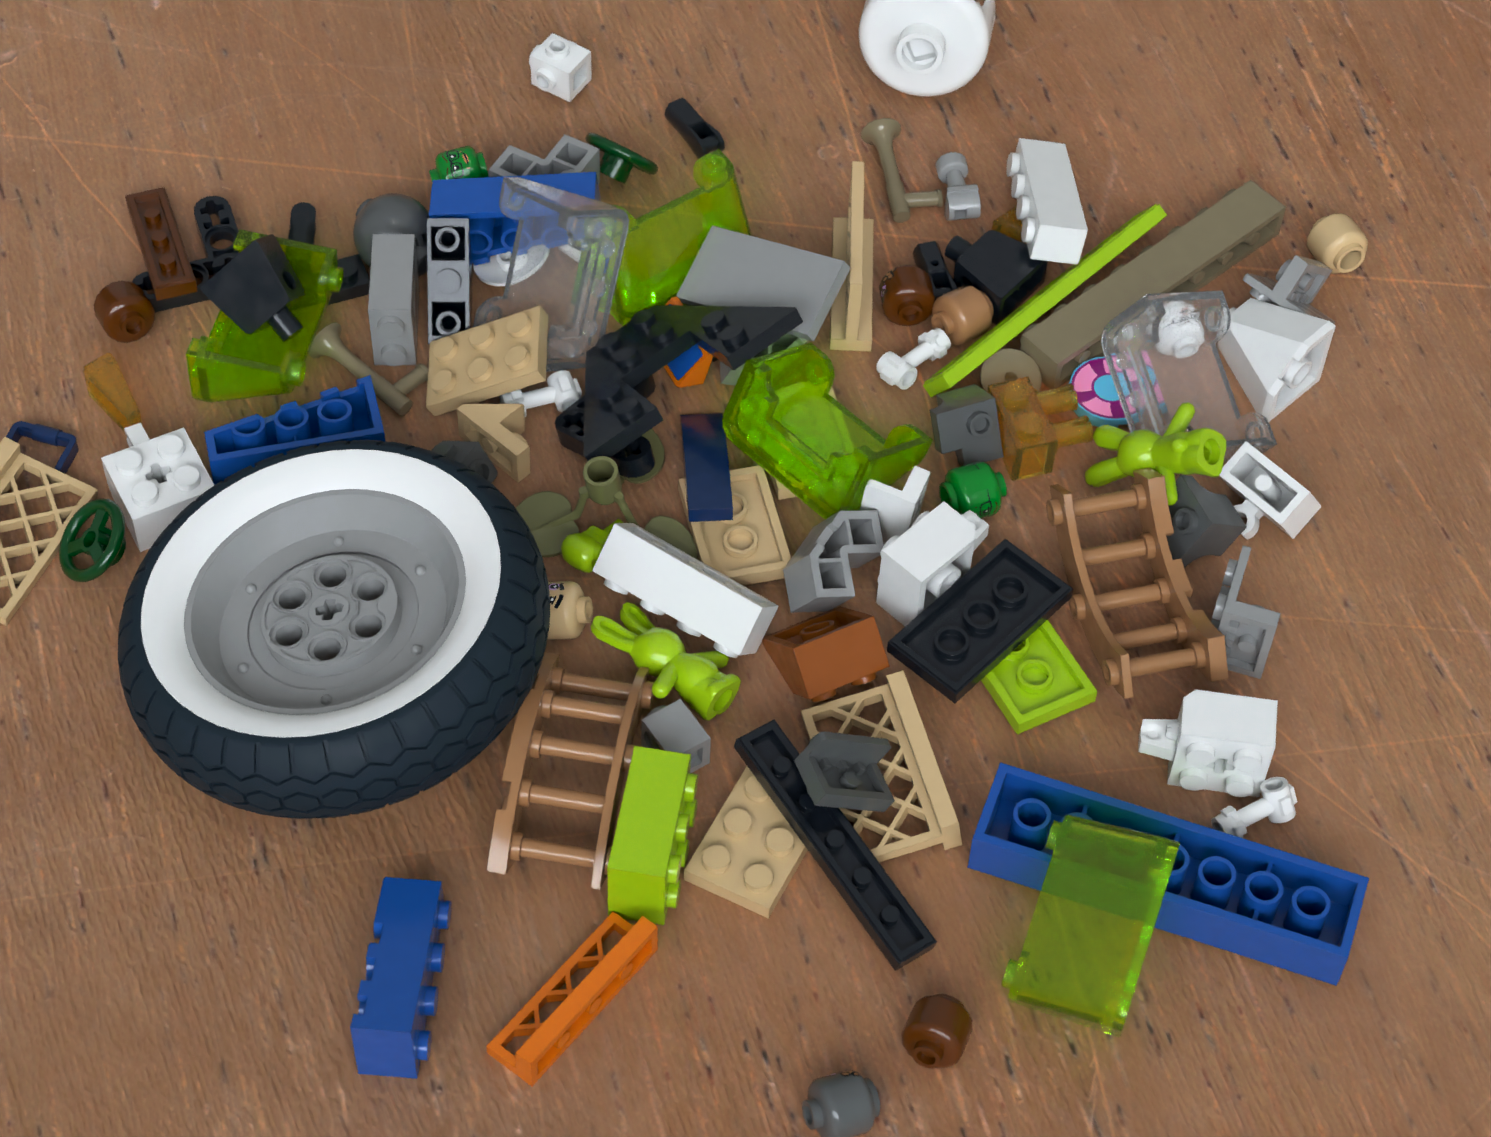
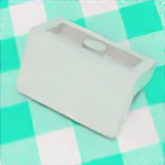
M914 466L902 491L873 479L868 480L860 510L878 511L884 544L895 535L901 536L911 528L916 518L920 515L931 474L930 471Z

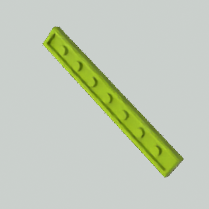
M1155 204L1133 216L1080 258L1078 265H1071L924 382L923 387L929 396L933 397L956 385L1163 220L1167 214L1160 204Z

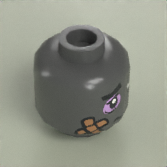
M845 1070L815 1079L809 1086L808 1100L802 1102V1114L807 1127L810 1130L816 1129L821 1137H856L866 1134L873 1127L875 1117L880 1115V1100L875 1085L869 1078H863L858 1072L853 1070Z

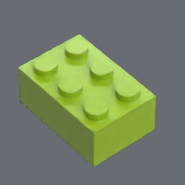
M634 746L607 866L608 916L614 911L623 919L638 921L644 916L654 924L665 925L668 907L677 908L681 880H678L680 867L685 868L689 849L688 829L694 826L697 810V799H695L698 774L690 773L691 754Z

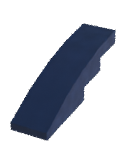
M723 413L680 415L689 522L733 520L731 480Z

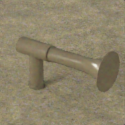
M881 118L863 127L861 138L864 142L875 145L879 153L893 220L897 223L909 220L911 217L909 208L942 207L943 195L941 189L905 193L893 151V140L899 136L901 125L892 118Z
M337 322L325 326L315 336L309 348L310 357L314 359L320 358L323 355L331 357L358 379L371 375L375 395L400 416L407 414L413 405V402L405 395L424 381H428L429 370L425 365L419 363L415 366V369L392 385L383 376H379L343 344L340 338L341 325Z

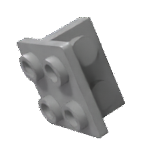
M1295 255L1292 260H1287L1279 269L1276 275L1278 282L1268 277L1246 273L1243 281L1252 286L1249 293L1256 299L1328 320L1333 324L1335 323L1334 320L1310 305L1333 271L1320 261Z

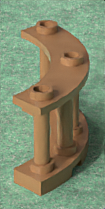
M1151 468L1133 470L1135 484H1132L1129 490L1075 500L1072 499V493L1059 484L1051 485V499L1046 502V511L1050 524L1056 526L1068 584L1073 588L1072 598L1069 600L1070 612L1075 621L1080 620L1087 640L1102 669L1106 685L1113 686L1124 699L1133 698L1132 677L1192 666L1194 670L1199 669L1211 682L1229 679L1225 635L1212 624L1203 609L1194 611L1187 598L1192 597L1193 589L1182 559H1172L1167 536H1172L1174 530L1169 511L1165 476ZM1133 507L1136 511L1139 510L1143 534L1139 535V539L1081 549L1075 517ZM1140 556L1145 560H1150L1155 577L1153 584L1094 594L1086 566ZM1156 601L1159 605L1164 604L1170 622L1113 634L1101 611ZM1168 641L1182 644L1184 647L1181 650L1129 659V653L1125 651L1126 649Z
M544 652L542 663L536 676L537 683L535 688L530 689L516 716L502 776V782L511 783L508 797L504 796L502 810L496 809L487 872L506 874L513 865L514 860L520 861L522 857L593 868L591 888L600 889L607 878V866L612 849V838L625 772H629L634 746H637L632 745L644 708L651 709L654 695L651 691L654 682L648 681L649 668L646 667L639 668L633 683L565 673V668L558 667L560 654ZM562 691L623 700L627 701L626 706H618L555 695H561ZM552 714L620 725L615 747L545 736V732L541 731L544 718L551 719ZM541 755L611 765L606 795L534 784V779L528 778L533 758L540 759ZM531 803L602 814L596 849L525 838V833L518 832L522 807H529Z

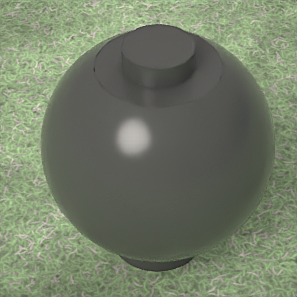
M389 193L374 199H367L356 211V220L353 228V240L359 256L371 268L373 234H415L418 276L427 273V218H429V212L420 202L403 194Z

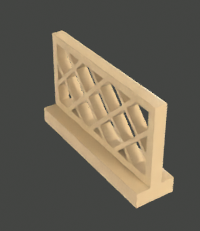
M852 161L848 218L833 217L832 258L845 261L850 266V270L831 306L830 350L871 352L874 219H864V162Z
M6 437L0 442V506L16 503L20 517L1 521L0 533L24 528L28 543L3 548L0 539V561L5 574L0 576V588L8 586L11 594L3 609L0 608V623L7 626L59 552L61 539L70 519L83 505L98 497V489L20 453V444ZM23 470H26L40 477L43 486L19 491L16 480ZM70 491L81 497L75 506L57 509L53 495ZM47 497L51 511L26 516L22 501ZM55 522L57 533L54 537L34 541L30 526ZM31 553L35 563L32 568L27 571L11 574L7 559Z
M904 670L886 675L888 684L801 710L810 740L820 733L817 731L814 722L834 717L844 721L838 733L848 734L852 726H856L872 733L871 737H882L899 745L900 749L892 762L881 759L877 763L879 769L886 771L883 777L887 785L890 784L894 775L913 784V788L905 801L893 796L895 801L891 806L899 809L890 827L869 819L873 811L863 810L861 814H857L848 809L840 808L848 821L855 823L853 828L858 834H860L864 827L884 836L877 848L870 849L878 862L941 843L944 850L962 845L959 822ZM881 701L884 702L886 712L879 724L858 717L865 706ZM890 722L894 731L887 729ZM903 760L907 769L900 766ZM917 798H918L920 807H918V806H916V805H913V804L915 803V801H916ZM908 814L926 821L929 829L928 832L912 837L898 830Z

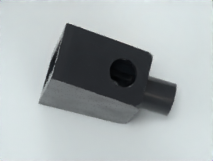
M995 230L987 231L974 244L957 235L951 239L945 249V256L955 262L953 280L957 288L968 285L984 292L992 302L994 310L992 323L995 325L1020 306L1045 280L1048 261L1030 259L1027 244Z
M273 234L255 239L200 287V290L218 308L249 335L271 326L283 343H285L304 328L290 308L305 296V289Z

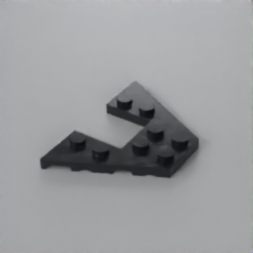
M653 305L649 309H643L634 314L630 322L617 331L602 336L597 341V344L586 352L583 449L586 461L588 462L597 456L612 457L663 421L657 407L633 389L639 383L695 344L732 370H736L803 323L797 308Z

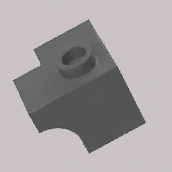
M976 384L936 395L938 407L930 410L935 449L938 452L945 454L955 451L958 464L961 466L978 461L988 462L1004 457L995 397Z
M1180 475L1176 480L1178 500L1174 505L1169 506L1174 534L1167 536V541L1172 559H1182L1185 568L1192 561L1207 555L1221 556L1247 526L1226 495L1206 490L1193 476Z

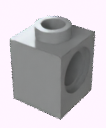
M681 699L668 706H658L650 711L645 718L641 719V745L643 747L691 754L690 773L710 763L711 738Z

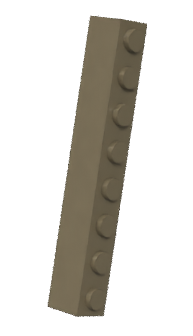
M1252 180L1238 189L1229 190L1219 202L1210 208L1205 207L1201 209L1194 219L1182 227L1176 226L1166 238L1154 246L1149 245L1145 247L1138 257L1126 265L1121 264L1117 266L1107 278L1098 284L1089 285L1079 297L1068 304L1064 303L1058 306L1051 316L1039 324L1034 323L1030 325L1020 338V351L1028 354L1036 362L1041 372L1042 383L1054 391L1071 379L1073 371L1080 364L1095 357H1103L1148 326L1149 314L1157 301L1170 295H1181L1184 298H1188L1279 235L1286 206Z

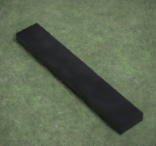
M772 720L736 739L734 744L735 750L893 969L896 971L932 950L937 941L840 808L815 806L794 762L799 756V752L777 722Z

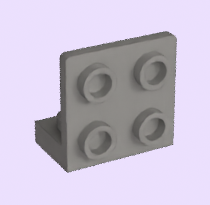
M1243 545L1238 561L1229 558L1222 582L1223 585L1218 595L1211 622L1225 635L1228 670L1261 679L1281 613L1265 609L1259 605H1250L1236 601L1251 552V547Z

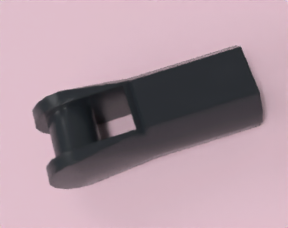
M682 97L668 104L665 110V118L685 139L699 160L706 159L708 153L714 150L719 153L725 149V143L719 131L708 124L686 99Z
M306 202L295 204L291 210L286 257L294 271L310 267L313 263L316 210L313 205Z
M936 241L918 244L914 248L913 258L916 266L925 270L931 278L935 300L957 289L948 271L939 244Z

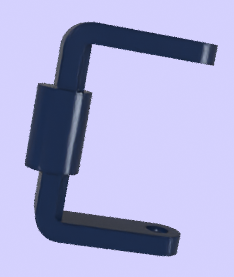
M19 421L12 425L6 435V438L17 443L21 436H25L38 442L66 447L54 468L65 474L79 451L74 435L41 424Z

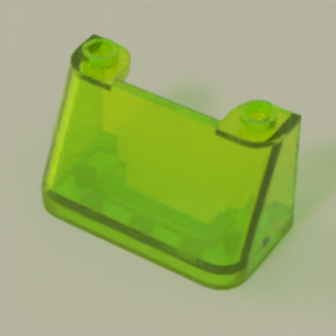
M720 149L701 157L694 164L693 178L700 186L699 188L635 219L626 209L617 205H605L582 215L583 283L621 325L624 326L630 322L632 316L637 312L649 309L653 305H665L672 297H676L712 225L752 236L734 166Z
M240 229L233 244L234 250L240 253L255 239L268 235ZM275 237L305 289V296L290 308L304 327L303 330L285 343H283L271 326L249 335L220 309L209 337L192 338L186 352L193 399L215 403L290 394L295 386L301 387L306 374L305 361L332 293H338L342 286L344 271L343 268L338 267L337 249Z
M810 342L746 360L724 411L722 422L726 436L734 445L822 518L827 519L839 511L860 510L865 486L869 479L888 486L893 485L910 472L914 466L922 462L933 440L912 424H902L893 428L886 440L828 394L835 377L833 364L825 353Z
M1068 814L1065 815L1063 823L1054 820L1045 847L1054 851L1019 961L1009 959L1001 986L1010 989L1008 1001L1121 1038L1180 842Z

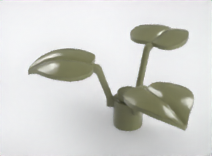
M653 429L642 435L650 441L655 458L654 468L644 476L637 478L619 475L618 466L613 459L606 456H597L590 459L583 468L586 486L579 488V499L573 511L569 500L565 496L552 491L535 493L516 507L535 538L542 557L560 555L563 540L570 534L580 533L577 524L573 520L581 517L588 498L600 505H610L616 502L627 522L639 526L624 499L622 484L624 480L635 484L647 482L662 469L665 462V451L660 438ZM657 516L652 518L645 526L644 530L695 559L698 558L696 546L690 532L679 521L671 517Z

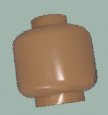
M961 286L935 300L932 307L933 329H942L949 337L952 345H962L988 332L992 323L993 305L990 298L984 292L973 286Z

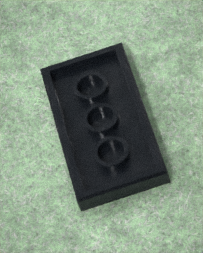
M1004 539L889 640L887 652L955 704L1072 598L1073 588L1007 539Z

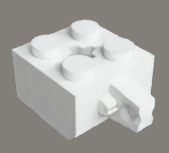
M141 422L124 428L129 448L101 458L112 497L121 508L125 523L140 552L150 549L163 530L183 509L214 486L184 427L150 439Z
M944 501L931 512L925 511L921 513L911 528L901 536L895 535L884 544L880 552L881 564L877 579L876 603L902 625L907 626L970 570L973 551L987 537L989 524L980 519L971 510L961 515Z
M1196 689L1183 697L1178 719H1143L1139 733L1138 752L1169 760L1168 785L1181 786L1191 791L1204 789L1225 792L1235 797H1259L1261 793L1260 785L1265 781L1276 747L1278 701Z

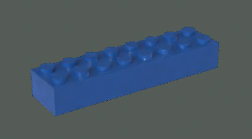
M1001 762L972 839L967 867L1335 986L1339 982L1349 957L1369 878Z

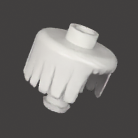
M866 0L859 23V44L865 62L881 81L893 89L909 95L931 97L958 90L975 77L986 60L995 22V0H985L982 7L975 0Z

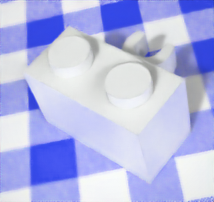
M1247 441L1243 443L1223 466L1219 475L1234 492L1245 500L1242 504L1234 505V508L1240 517H1247V528L1241 533L1247 540L1257 533L1260 525L1259 519L1263 515L1294 539L1322 507L1310 491Z

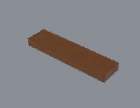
M165 187L125 196L127 208L156 300L160 301L198 292L196 280Z

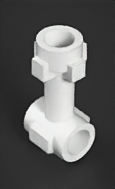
M935 328L928 333L924 332L918 336L919 345L902 357H899L892 351L886 352L881 356L876 366L877 372L880 373V378L889 385H896L902 390L909 388L917 378L918 371L916 367L927 359L931 361L937 358L941 359L947 354V350L951 347L949 337L942 329Z
M561 370L547 378L548 387L522 393L521 389L500 395V404H523L525 417L527 415L526 409L554 402L557 410L563 412L582 397V391L577 378L573 379L569 371Z
M1283 777L1266 779L1260 785L1263 798L1238 811L1231 805L1220 810L1221 814L1211 820L1213 829L1244 838L1243 835L1247 833L1246 827L1267 816L1273 823L1290 821L1296 815L1294 804L1297 803L1294 787Z

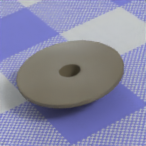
M1005 348L998 350L984 361L980 371V382L983 390L995 397L996 404L1002 407L1020 408L1026 406L1036 398L1041 388L1042 377L1038 365L1028 354L1017 349Z

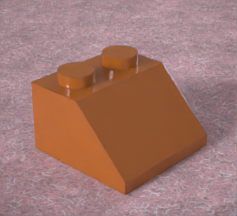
M841 606L767 635L762 640L765 649L792 693L809 700L811 699L812 702L823 701L837 694L836 689L846 684L861 685L868 683L877 677L876 672L890 667L874 616Z

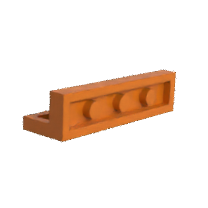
M613 911L486 1046L487 1053L530 1086H533L658 950V926L644 916L633 926ZM615 930L623 937L607 955H603L602 943ZM597 949V956H591ZM595 967L576 988L572 989L571 976L578 969ZM566 982V989L559 990ZM563 1001L543 1023H540L539 1010L546 1003ZM534 1017V1023L527 1024ZM531 1035L515 1052V1055L505 1049L514 1037Z

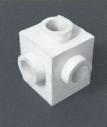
M554 33L541 45L535 46L530 54L531 84L568 102H571L592 80L591 51Z

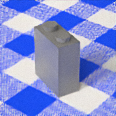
M373 234L368 315L374 365H416L420 286L415 234Z

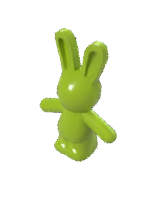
M1184 402L1178 407L1163 436L1148 429H1140L1129 433L1114 426L1102 425L1094 431L1093 439L1099 447L1117 451V457L1092 465L1085 472V480L1087 484L1093 487H1100L1127 476L1134 477L1133 470L1151 468L1165 476L1168 505L1172 506L1178 500L1174 473L1218 477L1223 467L1227 445L1226 439L1221 433L1207 427L1185 432L1195 414V407L1189 402Z
M624 603L620 610V619L627 629L607 617H594L590 629L598 640L628 653L638 669L640 667L649 668L648 675L657 677L651 691L656 698H665L672 687H674L678 694L704 720H711L717 714H722L733 702L739 690L741 679L737 675H726L718 670V668H723L728 664V656L717 650L686 653L685 646L679 635L669 629L655 627L640 608L633 603Z

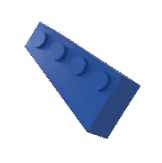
M596 172L432 181L429 218H469L472 262L474 266L490 262V256L511 252L513 257L527 254L528 249L540 244H545L548 248L599 237L601 197Z
M371 375L357 379L356 387L341 392L337 387L320 392L321 399L300 406L296 401L281 405L280 410L274 415L263 418L259 414H255L205 431L204 435L214 485L220 481L224 482L225 478L250 465L255 467V463L280 453L287 455V451L347 440H377L385 442L384 428Z
M384 877L374 919V938L379 939V943H369L366 955V980L360 981L357 995L358 1001H360L359 1014H353L350 1026L358 1074L418 1079L420 1060H429L432 1033L429 1030H425L427 1016H435L437 1011L438 986H432L434 972L442 973L445 943H439L441 929H449L452 909L451 901L444 900L442 881Z

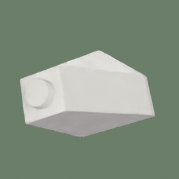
M1250 298L1238 308L1232 307L1224 314L1219 324L1221 332L1217 347L1263 422L1269 423L1320 381L1336 325L1328 320Z

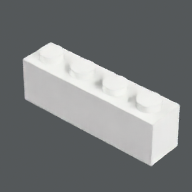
M1019 138L1016 152H1011L1008 156L1006 174L1012 178L1011 196L1017 199L1016 217L1022 221V242L1027 243L1030 259L1078 265L1088 228L1066 144Z
M614 523L592 570L606 578L604 585L611 590L625 595L630 592L642 599L640 605L644 609L661 616L665 613L678 620L676 626L679 629L693 636L700 637L702 634L715 641L713 647L717 651L732 658H737L738 655H748L757 652L779 607L634 523Z

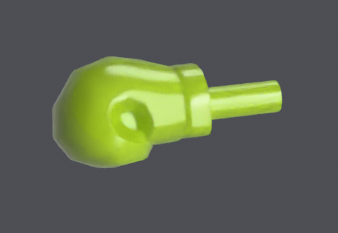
M617 519L603 530L596 526H590L581 533L568 535L561 545L563 559L581 572H593L592 570L614 523H623V521Z

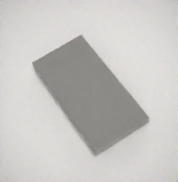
M712 225L676 297L683 304L690 306L795 307L803 323L787 334L814 342L850 270V266L840 259Z

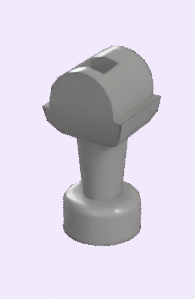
M957 152L942 155L936 161L935 168L940 181L948 186L944 217H946L947 221L979 218L981 213L979 189L976 184L966 185L964 179L967 177L969 170L965 156Z

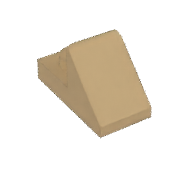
M462 404L457 408L458 429L461 438L465 441L479 442L489 459L515 481L520 482L531 473L530 447L527 441L520 435L525 431L523 404Z

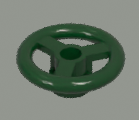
M588 133L586 135V142L589 145L599 148L600 151L604 152L600 161V172L625 184L632 167L650 175L658 172L657 164L640 154L596 133Z
M105 498L92 500L83 505L67 524L60 543L59 560L64 574L75 582L94 580L122 558L126 548L124 537L125 519L121 508L114 501ZM95 514L90 528L83 533L82 537L76 539L82 525ZM109 516L111 519V529L105 527ZM80 553H85L92 557L94 564L86 569H79L75 566L73 557Z

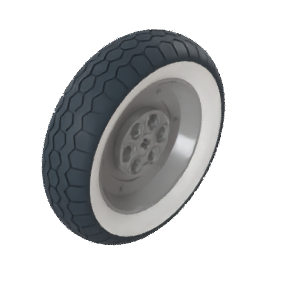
M377 440L334 441L321 443L318 446L315 444L287 451V455L280 453L255 463V467L250 465L225 478L224 482L220 481L196 498V501L190 503L172 520L149 549L130 584L119 624L118 665L124 696L137 727L160 759L194 788L225 804L257 814L293 819L335 818L348 816L351 813L359 814L380 809L387 804L392 805L419 794V791H425L447 779L452 773L459 771L491 744L518 712L536 679L547 645L550 624V592L547 574L535 538L517 509L492 483L456 460L420 447Z

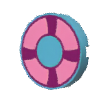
M1107 356L1095 357L1080 364L1072 373L1067 393L1068 399L1073 404L1072 409L1079 418L1096 427L1110 425L1118 428V425H1125L1129 423L1128 427L1137 424L1147 414L1153 391L1150 379L1140 367L1129 360Z

